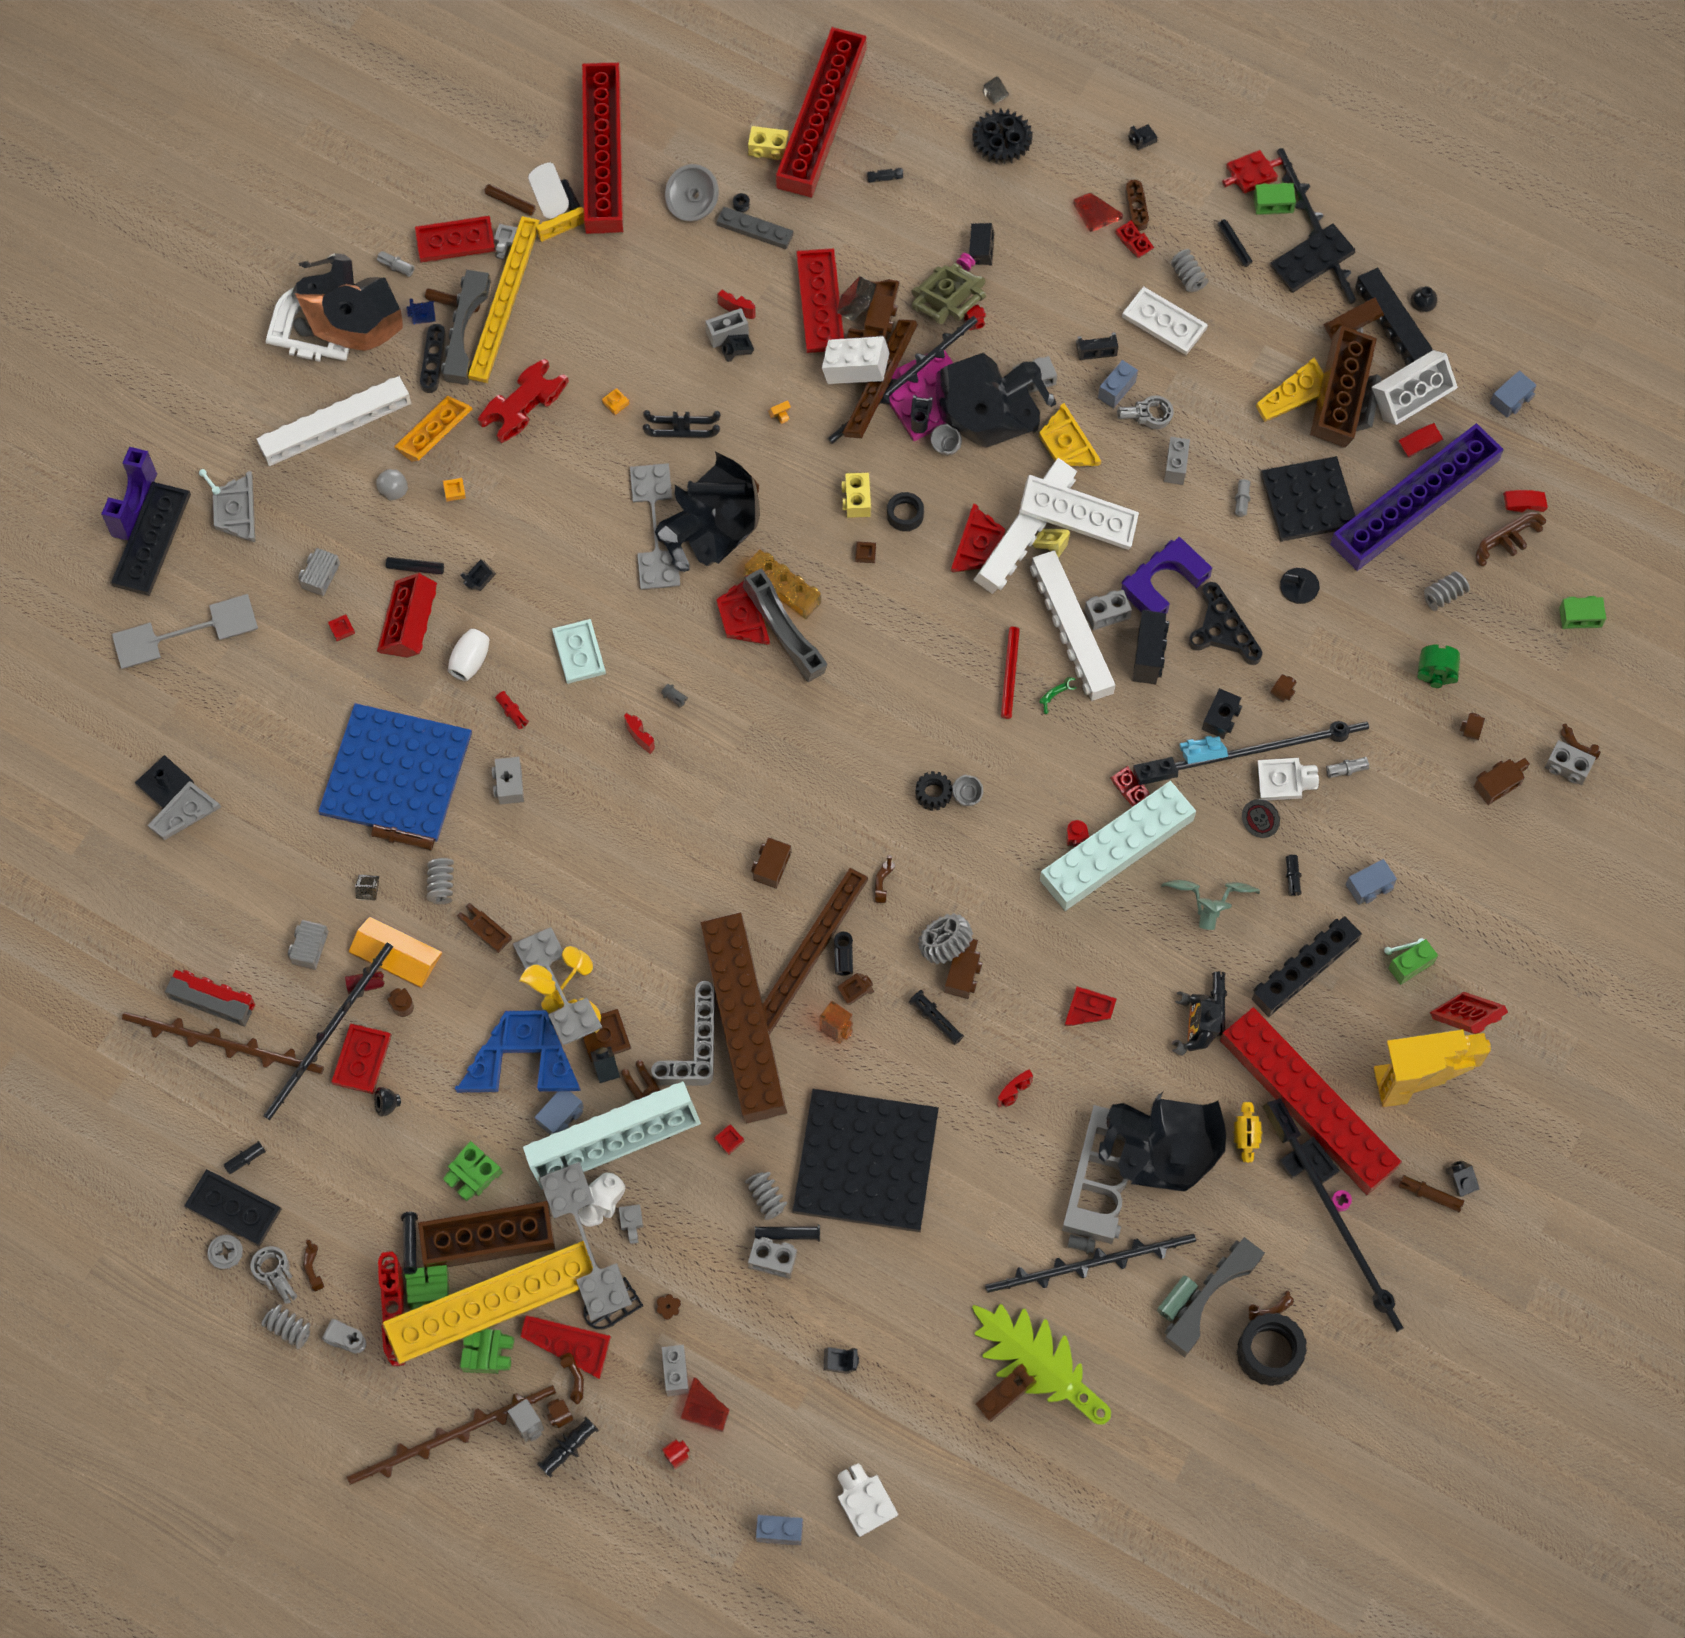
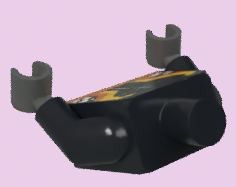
M1181 991L1177 992L1178 995L1182 996V1000L1175 1001L1176 1003L1188 1006L1191 1002L1192 1005H1190L1187 1044L1179 1040L1172 1042L1174 1046L1178 1047L1172 1050L1176 1054L1183 1056L1187 1050L1206 1049L1219 1034L1222 1006L1215 1004V1000L1209 995L1192 994L1190 996Z

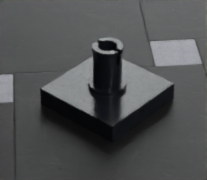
M164 755L135 784L159 807L164 809L189 781L193 784L194 782Z

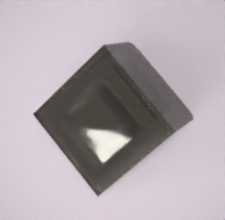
M998 76L983 86V93L994 105L1009 96L1008 91Z
M359 875L355 886L356 899L375 901L378 893L379 876Z

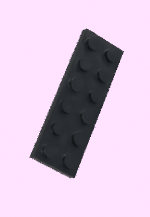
M152 481L111 581L113 587L150 596L191 496L190 491Z

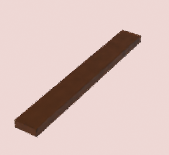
M898 320L887 342L889 357L884 380L867 383L843 431L845 438H863L918 326L916 320Z

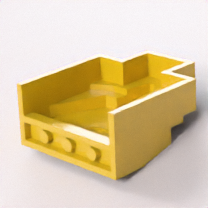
M1464 1030L1388 1040L1387 1046L1391 1064L1373 1067L1382 1108L1408 1104L1413 1093L1445 1084L1447 1080L1460 1076L1475 1067L1482 1066L1489 1052H1491L1490 1041L1486 1039L1485 1033L1465 1035Z

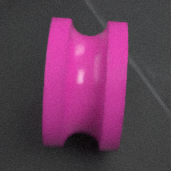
M962 253L960 258L956 260V263L961 265L962 269L969 272L971 267L975 265V260L970 255Z
M1344 1190L1337 1191L1331 1199L1336 1209L1340 1212L1346 1211L1352 1203L1351 1195ZM1341 1196L1345 1198L1344 1201H1347L1342 1206L1338 1204L1339 1201H1336Z

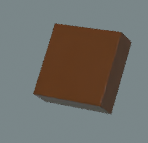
M857 542L855 562L875 563L876 543Z

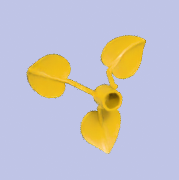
M568 946L562 951L564 962L573 970L560 986L561 990L568 984L576 971L587 976L593 969L590 957L582 950L573 946ZM532 965L523 972L519 981L546 995L541 1002L543 1010L551 1014L557 1011L558 1008L562 1009L564 1007V1002L558 990H555V981L552 980V974L549 970L540 965ZM576 999L568 1001V1003L578 1002ZM589 1001L595 1014L601 1022V1015L599 1009L591 1001Z

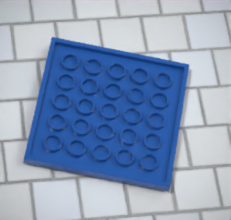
M355 703L318 811L319 815L373 827L374 824L389 828L397 827L401 831L433 837L435 842H437L472 731L462 727Z

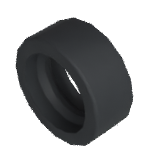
M901 492L889 500L887 519L892 527L900 531H912L921 525L924 518V504L917 495L910 492ZM900 504H910L917 509V515L910 520H902L894 515V509Z

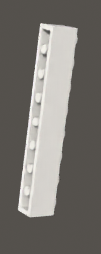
M400 376L390 378L386 382L372 386L359 394H354L346 400L335 402L330 407L317 410L314 414L301 417L296 422L283 425L273 432L265 433L257 438V441L268 465L271 466L410 405V396Z
M1058 458L1043 479L1071 488L1076 481L1073 477L1077 471ZM1019 513L974 578V581L992 594L997 589L1001 590L1007 583L1005 579L1007 574L1012 575L1017 568L1015 565L1016 561L1023 559L1027 553L1024 549L1027 545L1031 546L1037 538L1035 533L1037 531L1041 532L1047 522Z
M1055 550L1033 557L1032 566H1030L1031 574L1037 578L1039 592L1044 594L1046 598V608L1048 611L1051 610L1055 627H1059L1061 632V641L1068 647V657L1076 665L1075 672L1077 677L1081 678L1084 683L1082 684L1084 693L1089 695L1091 701L1114 694V680Z

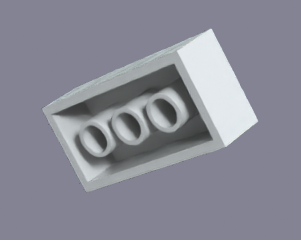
M1433 350L1374 385L1372 390L1383 421L1397 425L1458 387L1447 354Z

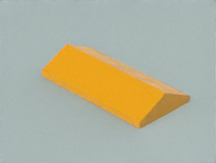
M447 396L394 446L395 449L411 462L419 461L472 410V407Z
M369 917L357 930L349 953L372 964L373 958L377 957L388 942L394 947L383 961V965L379 968L422 988L442 952Z

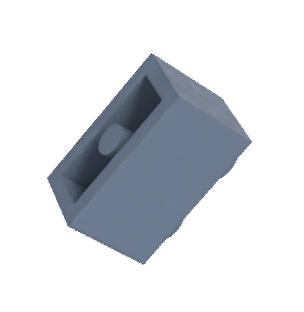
M1122 360L1101 384L1098 399L1114 409L1136 383L1138 370Z
M1519 370L1493 393L1490 404L1507 418L1512 413L1516 414L1522 408V404L1525 401L1528 403L1533 399L1537 385Z
M1382 859L1348 877L1346 886L1358 905L1363 902L1367 904L1375 900L1377 895L1381 893L1387 894L1392 891L1397 878L1386 861Z
M558 1091L535 1116L536 1124L550 1135L568 1129L570 1122L573 1119L577 1120L582 1115L583 1103L570 1091Z
M758 1515L756 1542L801 1545L803 1518Z

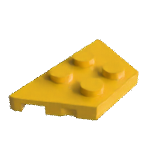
M1065 403L1061 404L1057 413L1050 418L1048 424L1039 432V438L1053 460L1056 461L1060 458L1069 466L1101 465V459Z

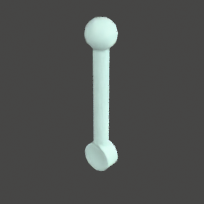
M201 469L199 475L208 482L214 495L219 494V487L212 483L206 475V470Z
M1420 938L1417 942L1398 947H1386L1384 953L1390 955L1392 952L1414 947L1424 939Z

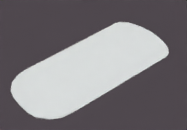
M545 163L535 168L529 174L528 179L541 211L546 218H556L567 210L569 202L553 163Z

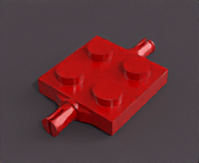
M1261 150L1230 161L1227 163V169L1231 173V177L1222 180L1223 186L1227 187L1236 184L1246 194L1255 190L1256 185L1270 184L1278 181V175L1273 168L1282 165V160L1278 157L1269 161Z

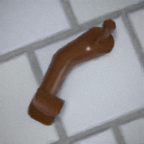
M1564 723L1561 735L1568 745L1598 759L1601 754L1599 746L1592 744L1589 748L1577 742L1572 728Z
M891 855L887 856V862L883 863L875 877V902L886 903L887 891H883V881L895 868V864L891 862Z
M308 1239L306 1240L308 1246L305 1249L303 1268L313 1291H318L325 1287L321 1276L316 1277L313 1271V1262L318 1246L312 1244L311 1240Z
M1286 1291L1281 1301L1272 1308L1260 1309L1258 1305L1251 1304L1249 1306V1320H1254L1255 1317L1265 1313L1281 1314L1294 1303L1293 1297L1290 1296V1291Z
M566 1353L560 1357V1364L564 1369L568 1367L573 1374L574 1384L570 1398L578 1405L583 1399L584 1377L575 1364L573 1355Z

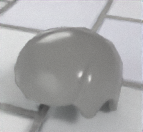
M948 424L937 426L932 431L930 438L934 449L938 453L947 456L955 454L960 449L962 443L960 432Z
M395 469L385 470L376 480L377 490L388 500L399 499L408 490L406 478L400 471Z
M962 775L955 780L952 786V794L959 804L974 806L983 796V785L974 776Z

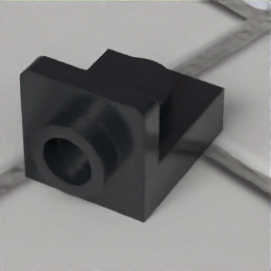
M1149 124L1139 129H1136L1135 126L1130 127L1128 139L1138 151L1158 141L1157 135Z
M748 334L728 335L721 346V350L727 362H731L735 355L752 354L754 347Z

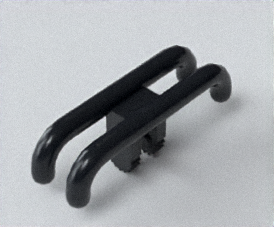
M649 410L643 412V416L648 422L673 424V430L652 429L649 424H644L642 427L644 433L652 437L710 438L718 435L720 432V426L717 424L711 430H690V424L716 423L721 417L719 411H715L712 416H690V412H685L684 416H678V412H673V416H654Z

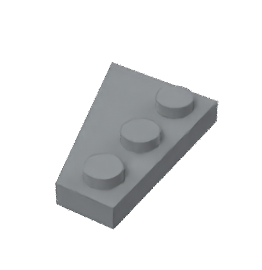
M189 781L150 822L148 827L163 840H166L221 808V805Z

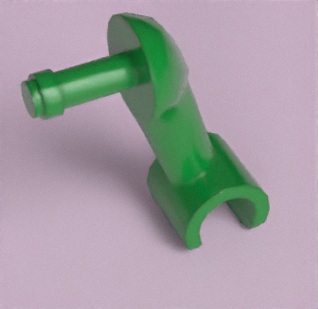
M1067 677L1064 683L1055 686L1044 694L1039 703L1043 704L1044 714L1049 713L1047 703L1051 702L1053 697L1067 689L1075 690L1077 688L1076 686H1069V682L1076 680L1075 678Z

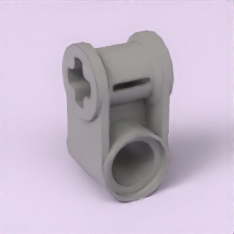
M331 1319L322 1337L324 1342L355 1354L364 1351L367 1344L366 1339L359 1330L335 1319ZM357 1338H358V1340H359L358 1343H357V1342H354L353 1344L351 1343L352 1340L356 1341Z

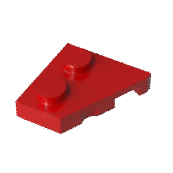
M1077 986L1065 1026L1111 1020L1117 998Z

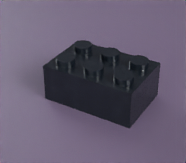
M1142 610L1133 682L1156 685L1157 678L1162 677L1165 663L1164 654L1167 646L1166 637L1169 629L1166 613Z

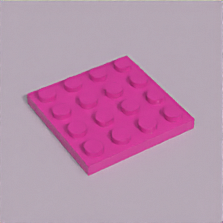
M945 350V357L943 359L934 358L917 373L919 380L917 383L907 381L889 396V405L913 441L932 433L937 426L946 424L941 419L936 399V373L953 363ZM916 359L897 368L892 379L900 378L916 364ZM913 395L928 399L933 397L928 428L924 433H915L911 429Z

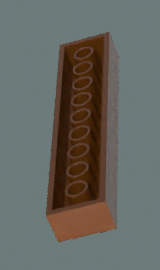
M742 913L701 922V927L744 1120L747 1124L787 1114Z

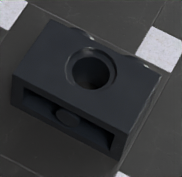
M1219 688L1201 730L1219 736L1222 739L1225 738L1226 733L1231 734L1235 722H1232L1234 716H1239L1243 707L1240 705L1242 697ZM1220 712H1224V713H1226L1228 716L1224 717V716H1221L1219 713H1220Z

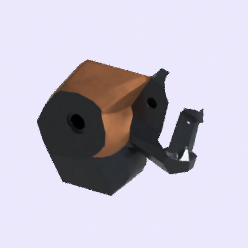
M335 253L327 259L316 262L303 261L298 263L303 268L327 263L332 264L330 272L303 277L296 283L292 291V297L296 295L315 336L346 348L367 351L382 345L403 329L401 309L385 277H370L354 284L352 260L345 254Z

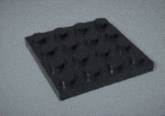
M1337 456L1261 470V477L1281 542L1335 532L1355 517Z

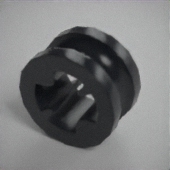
M744 193L736 194L733 198L734 209L741 213L746 212L750 208L749 196Z

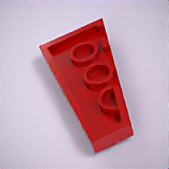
M526 1315L520 1337L559 1358L566 1353H571L578 1368L601 1379L611 1340L610 1335Z

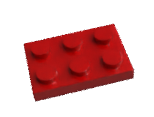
M350 1023L333 1075L332 1084L374 1094L392 1037L391 1033Z

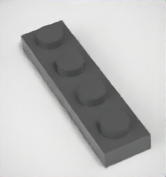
M723 207L717 219V226L783 249H787L794 235L793 230L727 207Z

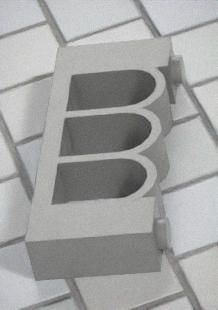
M1094 1105L1062 1231L1086 1238L1092 1237L1094 1240L1112 1244L1114 1238H1119L1121 1226L1117 1225L1119 1220L1117 1217L1122 1208L1120 1193L1125 1189L1128 1180L1123 1178L1120 1184L1109 1186L1084 1179L1088 1161L1110 1166L1120 1171L1118 1167L1120 1158L1110 1156L1109 1159L1103 1162L1099 1159L1098 1152L1091 1151L1095 1133L1106 1136L1108 1130L1106 1118L1110 1110ZM1116 1135V1139L1126 1141V1138L1122 1135ZM1081 1189L1111 1197L1116 1204V1210L1109 1214H1101L1078 1208Z

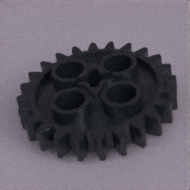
M1001 108L999 113H996L993 109L991 115L985 112V118L980 116L979 122L976 121L975 127H973V146L977 147V153L982 152V158L988 156V161L994 158L996 164L999 160H1002L1003 164H1005L1006 160L1013 163V158L1020 160V155L1025 156L1026 151H1029L1030 145H1032L1033 132L1031 131V125H1028V120H1023V115L1017 117V111L1010 114L1009 109L1005 113H1003Z

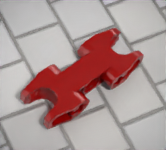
M546 359L538 361L521 373L517 380L520 387L507 399L502 395H497L488 403L478 418V424L481 427H486L493 422L503 423L496 436L500 443L506 442L525 429L529 423V418L526 415L539 403L548 407L558 399L568 384V377L563 374L550 380L543 378L550 367L549 361Z
M393 1251L382 1252L378 1259L383 1322L404 1314L403 1270ZM387 1257H392V1258L394 1259V1260H386V1261L384 1262V1264L382 1265V1262H383V1260H384L385 1258H387ZM394 1265L392 1268L387 1269L388 1266ZM391 1305L398 1306V1310L395 1313H388V1308ZM382 1325L383 1350L393 1367L404 1366L405 1363L399 1365L398 1361L392 1360L396 1359V1356L391 1354L393 1349Z

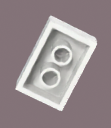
M884 336L828 340L822 365L827 383L883 381L889 357V350Z

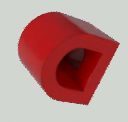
M978 304L974 305L964 314L965 322L972 316H975L978 320L969 331L981 329L985 326L984 318H986L984 308Z
M1081 820L1070 822L1066 832L1067 846L1076 847L1089 838L1087 825Z
M675 1439L662 1449V1453L674 1469H677L689 1460L687 1453L690 1450L683 1440L679 1442Z

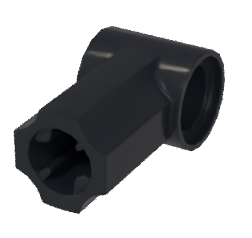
M845 931L837 933L834 939L835 975L840 976L853 974V938L850 933ZM846 940L849 944L842 947L838 944V941Z

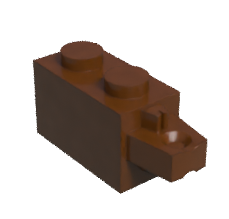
M1526 758L1516 763L1513 760L1511 761V759L1505 762L1500 761L1492 767L1491 771H1483L1476 777L1477 780L1474 788L1489 806L1521 786L1525 778L1522 772L1528 769L1530 763Z
M976 939L969 942L970 946L964 949L965 952L953 958L944 993L969 999L970 993H975L977 981H974L975 975L980 974L983 962H980V952L976 951L978 940Z

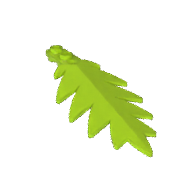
M1002 1304L998 1306L995 1314L982 1307L972 1306L975 1315L984 1325L975 1332V1336L989 1341L1001 1342L985 1352L982 1357L991 1360L1018 1359L997 1372V1377L1006 1378L1018 1365L1023 1364L1027 1368L1026 1372L1029 1376H1035L1034 1378L1037 1381L1024 1394L1055 1392L1047 1399L1048 1402L1068 1399L1093 1423L1103 1425L1110 1420L1111 1410L1109 1406L1081 1382L1083 1376L1082 1364L1078 1363L1073 1371L1072 1355L1066 1335L1062 1336L1053 1356L1052 1335L1047 1319L1043 1320L1033 1342L1032 1325L1026 1309H1022L1013 1327L1010 1316ZM1081 1394L1087 1396V1402L1080 1400ZM1098 1409L1104 1411L1103 1417L1097 1416L1096 1412Z

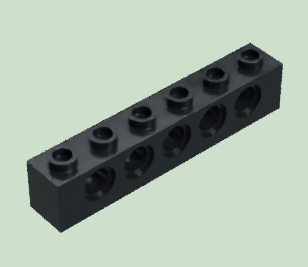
M1346 916L1340 920L1335 919L1328 926L1329 930L1325 933L1321 931L1317 934L1310 946L1308 944L1304 945L1299 950V955L1296 958L1290 957L1283 964V969L1280 971L1276 969L1268 977L1270 980L1265 984L1261 982L1253 989L1252 1001L1268 1017L1274 1014L1360 940L1362 933ZM1331 937L1339 938L1340 942L1332 941ZM1316 950H1323L1325 955H1319ZM1301 962H1307L1310 968H1304ZM1286 975H1292L1295 980H1288ZM1270 988H1277L1279 989L1280 993L1275 994L1270 990Z

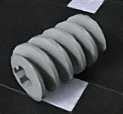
M1184 249L1173 257L1171 266L1176 274H1178L1179 279L1182 280L1188 292H1196L1203 289L1209 280L1205 278V273L1201 272L1202 268L1194 260L1195 257L1190 254V249Z
M1454 571L1450 575L1445 576L1444 579H1440L1437 583L1426 587L1424 590L1425 600L1433 611H1437L1438 606L1444 607V602L1449 604L1451 599H1457V595L1462 596L1464 591L1466 593L1469 592L1470 586L1462 574Z
M438 858L428 862V893L426 895L428 901L435 904H447L453 901L451 898H448L453 895V891L447 890L453 887V883L447 882L453 880V876L449 874L454 871L452 867H449L454 864L452 859Z
M771 1172L755 1174L745 1181L746 1184H750L748 1187L749 1191L754 1192L753 1198L758 1199L756 1204L762 1207L761 1213L766 1214L765 1220H770L780 1215L784 1210L783 1208L788 1204L786 1201L779 1202L783 1194H775L779 1190V1187H771L775 1180H767Z
M279 1304L266 1314L261 1325L262 1327L267 1326L270 1332L274 1331L276 1336L281 1335L284 1341L289 1340L290 1345L296 1344V1348L300 1349L309 1338L311 1324L308 1322L303 1327V1318L296 1322V1314L294 1313L288 1317L289 1309L281 1313L282 1305Z

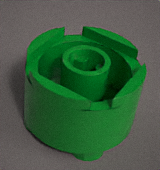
M1438 644L1425 646L1422 648L1419 656L1418 679L1430 683V686L1433 688H1441L1442 685L1457 683L1460 668V652L1447 645L1445 648H1439Z

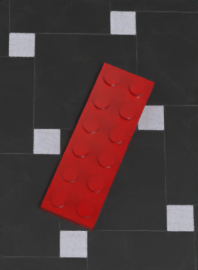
M834 248L796 251L807 353L826 352L828 340L844 339Z

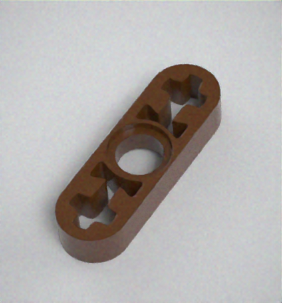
M1130 180L1126 184L1125 190L1130 220H1132L1139 231H1142L1148 227L1149 222L1144 189L1139 180ZM1132 187H1135V190H1137V193H1136L1135 196H1134V191H1133V189H1131ZM1139 202L1142 204V207L1134 208L1132 204ZM1138 215H1140L1141 221L1143 223H1139V221L1137 220Z

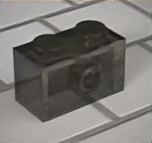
M859 276L841 295L837 313L854 321L862 311H866L873 300L876 284Z

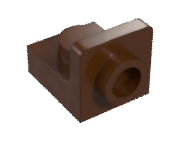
M856 973L837 986L848 1005H851L865 994L874 993L871 979L867 975Z

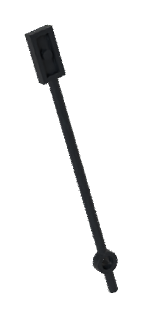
M1336 721L1330 725L1329 730L1227 751L1228 757L1188 764L1187 761L1175 763L1173 757L1133 765V772L1139 786L1177 778L1178 770L1326 738H1331L1336 742H1343L1348 739L1349 733L1368 730L1369 723L1366 721L1347 725L1345 722Z
M1279 1098L1267 1102L1262 1107L1275 1128L1277 1135L1282 1143L1289 1142L1375 1293L1372 1298L1374 1307L1380 1312L1386 1313L1396 1332L1401 1331L1404 1327L1393 1309L1395 1307L1393 1295L1389 1291L1382 1289L1297 1140L1301 1133L1282 1099Z

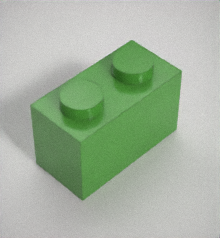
M1293 183L1256 185L1254 191L1256 215L1293 213L1296 204Z
M1567 597L1563 599L1559 607L1562 629L1602 628L1606 621L1603 597Z
M1427 939L1394 958L1388 969L1401 985L1432 966L1438 954Z

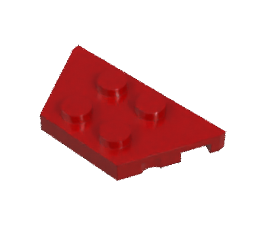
M973 503L951 567V572L981 569L1005 535L1006 529L1000 524L995 523L991 516L985 515L979 510L977 504Z
M744 580L737 586L734 585L730 588L728 593L716 599L727 638L764 645L770 644L763 616L744 590Z

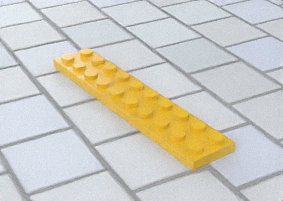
M581 1241L384 1321L382 1325L400 1365L579 1291L576 1279L589 1275L593 1271V1265L584 1241Z

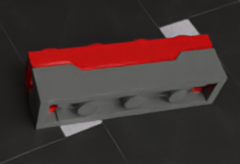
M175 969L173 977L165 990L167 997L171 1000L244 1027L256 1005L249 993L240 991V993L235 992L230 986L221 984V986L216 985L211 979L206 977L197 978L187 970L181 972Z

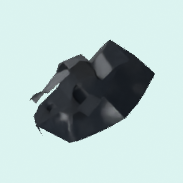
M983 352L949 364L936 373V399L942 421L956 428L962 436L986 448L1032 431L1033 434L1038 431L1040 411L1026 388L1030 382H1034L1047 405L1055 406L1056 400L1043 383L1041 369L1035 362H1022L1002 378L996 362Z
M716 451L715 465L696 483H747L748 493L747 495L693 494L689 496L687 491L675 485V498L683 511L659 522L654 532L658 541L667 547L672 557L671 563L677 570L682 572L690 570V564L681 546L683 542L689 541L700 563L706 566H710L713 563L719 564L757 528L759 522L760 505L755 480L736 461Z
M1162 1092L1154 1100L1150 1116L1125 1103L1113 1104L1106 1118L1108 1130L1104 1141L1100 1142L1098 1156L1100 1160L1105 1162L1110 1157L1116 1135L1120 1134L1126 1138L1118 1167L1120 1175L1124 1179L1131 1181L1133 1185L1185 1192L1200 1181L1215 1166L1226 1151V1128L1219 1100L1210 1104L1199 1105L1161 1099Z

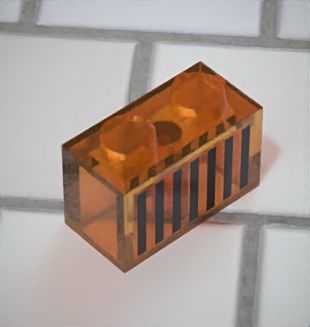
M831 1001L819 1017L820 1031L841 1044L844 1039L848 1040L853 1033V1014L834 1001Z

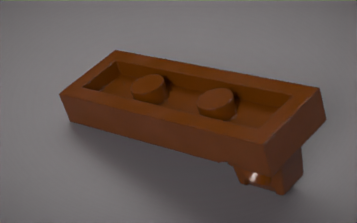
M1374 297L1323 325L1332 341L1333 335L1341 326L1358 330L1383 317L1384 313Z

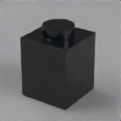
M611 1046L601 1047L596 1051L590 1052L599 1083L620 1078Z

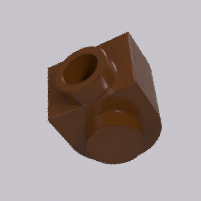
M1282 674L1273 686L1270 694L1282 702H1285V700L1290 701L1296 692L1293 689L1297 682L1294 678Z
M1469 713L1468 719H1463L1460 728L1463 736L1479 740L1485 718L1477 713Z
M397 988L389 994L390 997L387 998L388 1003L397 1016L406 1017L413 1012L414 1004L406 988L402 990Z
M555 1399L547 1404L550 1412L547 1414V1417L552 1427L557 1425L559 1429L574 1421L564 1399L560 1401Z

